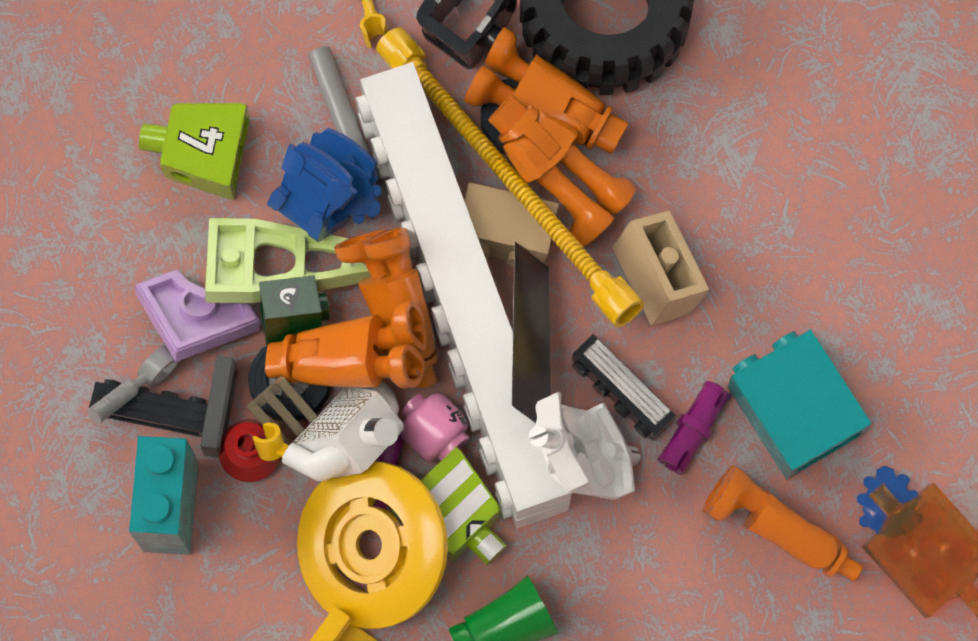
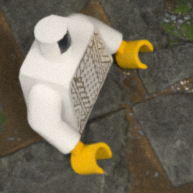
M382 380L377 388L345 387L290 445L284 443L279 426L270 422L263 424L267 439L253 436V440L261 459L273 461L282 457V463L315 481H326L333 477L360 474L367 470L388 446L395 443L398 435L404 429V424L397 416L399 405L396 395Z

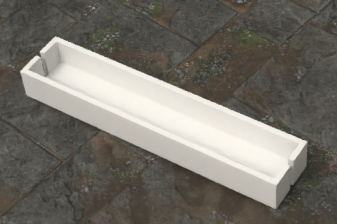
M411 62L360 79L362 96L355 98L359 113H357L365 138L374 137L370 139L374 152L372 157L378 164L376 169L380 180L389 179L385 183L389 193L387 199L395 221L403 219L404 222L401 223V227H405L408 230L411 239L410 258L411 262L419 261L416 268L426 304L433 302L435 307L431 308L434 317L432 323L440 346L449 344L450 350L447 351L450 362L447 364L456 389L465 388L466 394L463 395L465 405L463 409L465 416L469 420V427L472 432L477 430L481 432L482 438L479 439L481 447L479 454L487 475L495 473L498 482L495 483L497 492L494 494L496 502L501 508L502 518L511 517L515 529L569 511L572 492L563 489L562 485L550 475L541 447H535L530 443L534 439H529V433L536 424L511 406L513 332L415 66Z

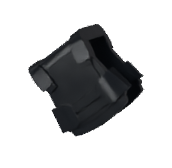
M424 0L416 14V19L422 27L424 38L466 69L474 68L485 52L489 53L498 34L507 25L517 9V0H495L476 30L464 41L442 24L449 13L462 0Z

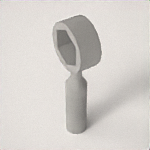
M166 345L161 346L140 366L136 379L125 380L113 391L88 409L89 417L93 422L100 424L137 396L139 387L146 383L150 388H155L162 384L174 372L180 361L175 362Z

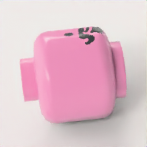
M420 393L411 399L400 412L405 417L403 421L404 429L400 433L401 438L426 462L436 461L437 459L442 461L455 447L460 450L469 439V436L465 433L469 425L468 418L442 393L432 394L426 399Z

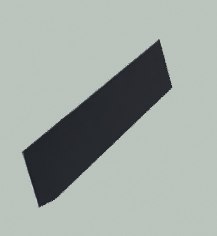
M514 242L511 406L536 424L537 413L535 407L537 402L551 395L549 267L517 242Z

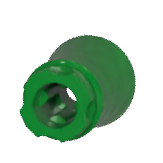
M528 575L504 594L477 611L465 616V622L456 624L448 629L453 641H540L559 634Z

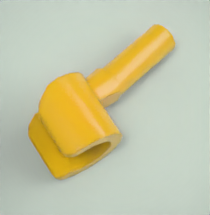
M361 0L364 18L360 21L359 26L367 48L371 49L370 40L374 36L385 35L389 28L385 17L378 14L375 10L373 0Z

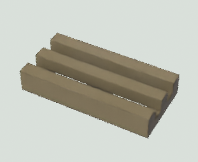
M281 375L246 407L263 426L264 423H273L261 409L268 402L298 437L304 431L303 427L275 395L282 390L310 424L318 416ZM282 433L284 443L290 445L291 442Z

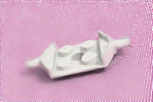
M560 392L537 402L535 407L537 413L536 426L529 433V439L534 440L530 443L535 447H541L550 475L562 485L563 489L572 493L616 500L635 491L632 466L639 463L641 454H636L639 452L638 448L626 444L623 435L604 403L586 411L562 405Z

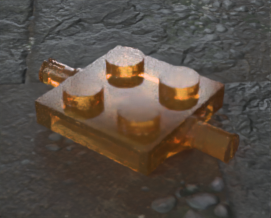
M884 483L876 487L875 491L869 494V498L887 515V518H885L880 530L862 548L924 618L931 617L947 601L960 597L975 614V617H978V589L973 585L978 577V531L935 483L928 484L912 500L902 504Z

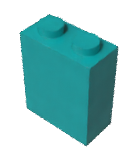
M811 329L800 336L795 331L786 334L772 344L774 351L761 359L756 354H753L740 361L732 368L735 374L731 376L727 385L786 480L861 437L872 424Z
M138 436L129 533L143 552L191 555L199 462L186 438Z

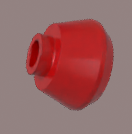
M256 419L238 421L231 425L222 435V449L218 456L221 466L228 475L242 482H257L267 478L275 471L281 460L280 457L273 461H265L260 458L256 447L253 450L255 446L253 436L267 439L263 426Z

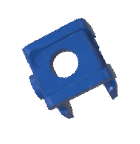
M327 128L321 133L315 132L312 135L310 144L302 142L298 146L288 145L281 168L285 171L281 186L272 192L267 201V206L274 211H279L305 230L311 238L320 242L347 224L351 215H347L344 221H338L335 218V210L344 209L357 193L352 186V176L337 161L343 160L346 155H352L355 158L354 165L359 166L361 170L364 168L372 170L373 176L369 179L371 185L379 178L376 175L378 164L364 148L346 135L331 128Z

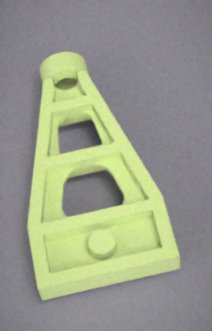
M209 218L205 284L206 303L260 302L259 282L315 275L317 290L322 291L358 284L359 281L370 276V273L363 263L342 262L339 269L312 273L305 269V255L307 252L314 250L336 254L334 247L349 238L329 235L322 241L317 242L302 228L260 219ZM264 245L287 249L296 258L295 266L284 274L260 276L254 271L256 249Z

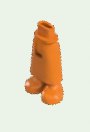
M503 27L488 53L485 65L481 66L464 98V102L473 107L488 103H495L500 106L513 94L525 107L532 104L536 109L551 114L575 129L577 137L573 144L585 145L589 150L595 145L610 154L614 152L629 124L611 114L612 107L607 106L606 110L603 111L606 105L598 97L536 54L530 64L522 60L517 54V37L513 31L506 27ZM496 74L508 77L518 82L519 85L514 89L503 83Z
M405 227L389 231L387 229H380L349 238L337 244L334 249L338 260L343 263H363L367 267L370 276L359 281L358 285L371 316L379 315L384 321L385 327L391 325L392 313L400 302L415 301L418 303L425 321L427 347L426 350L418 351L423 357L425 371L420 384L415 388H426L435 385L438 382L433 369V364L437 362L435 338L418 270L412 267L410 258L411 239L408 230Z
M415 301L400 302L392 313L391 325L387 327L384 326V321L379 315H372L297 333V335H286L283 341L268 344L265 373L268 378H279L282 375L289 383L302 382L318 386L377 388L383 378H391L402 389L415 388L420 384L425 371L423 357L418 352L426 350L427 333L422 310ZM386 350H389L388 355H384Z
M731 465L724 472L702 507V512L717 521L727 519L737 509L744 508L750 511L743 527L769 540L807 566L818 569L823 568V574L827 577H832L838 572L854 582L863 569V565L847 556L848 548L837 537L818 525L805 520L771 492L761 489L745 471L737 466Z

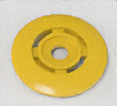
M374 461L367 470L360 474L333 477L326 481H321L308 498L298 526V560L303 578L311 594L328 613L335 606L351 618L349 625L365 629H380L398 625L412 618L429 603L443 578L448 552L444 518L432 493L423 482L409 471L391 463ZM378 499L389 505L400 517L403 526L400 525L397 518L389 511L380 507H373L375 500ZM368 530L376 532L382 541L381 552L375 559L366 558L361 553L359 547L362 534ZM338 568L353 581L367 584L368 592L363 591L338 572Z

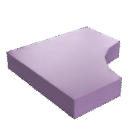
M178 269L135 285V295L175 362L260 330V320L250 303H206L205 288L188 281Z

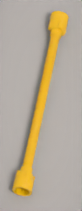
M402 27L388 31L376 46V52L391 69L413 62L427 97L443 113L447 120L453 124L454 128L460 132L461 136L467 140L468 144L484 160L495 175L499 177L502 183L506 185L507 189L513 193L514 197L520 201L521 205L524 206L535 221L542 226V229L549 234V237L567 255L575 267L582 272V275L590 282V288L595 292L591 299L616 328L623 327L635 319L642 311L644 301L621 276L613 278L608 271L602 270L597 262H594L590 254L583 249V246L561 224V221L543 203L542 199L536 195L535 191H532L528 183L525 182L507 159L500 154V151L493 146V143L486 138V135L479 130V127L472 122V119L465 114V111L462 110L437 79L431 75L430 71L427 70L426 63L423 61L426 58L425 52Z

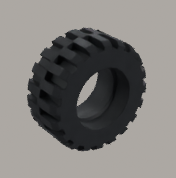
M520 0V22L523 24L522 35L526 46L533 47V59L536 54L568 74L586 89L588 86L598 87L599 95H613L614 87L623 86L624 92L628 93L639 89L640 80L643 78L646 82L652 83L661 76L663 66L671 67L677 59L680 46H684L694 0H646L648 4L646 18L633 29L613 35L597 34L579 26L565 11L563 0Z

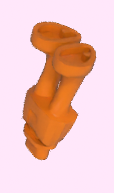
M513 94L489 117L488 121L501 133L498 139L505 143L503 145L505 153L526 183L536 180L569 211L573 217L569 232L583 247L600 235L614 220L612 215L621 211L632 199L636 187L624 177H612L587 158L573 144L577 137V131L560 119L536 109L532 104L525 107ZM561 162L575 174L595 195L596 202L571 182L556 165Z

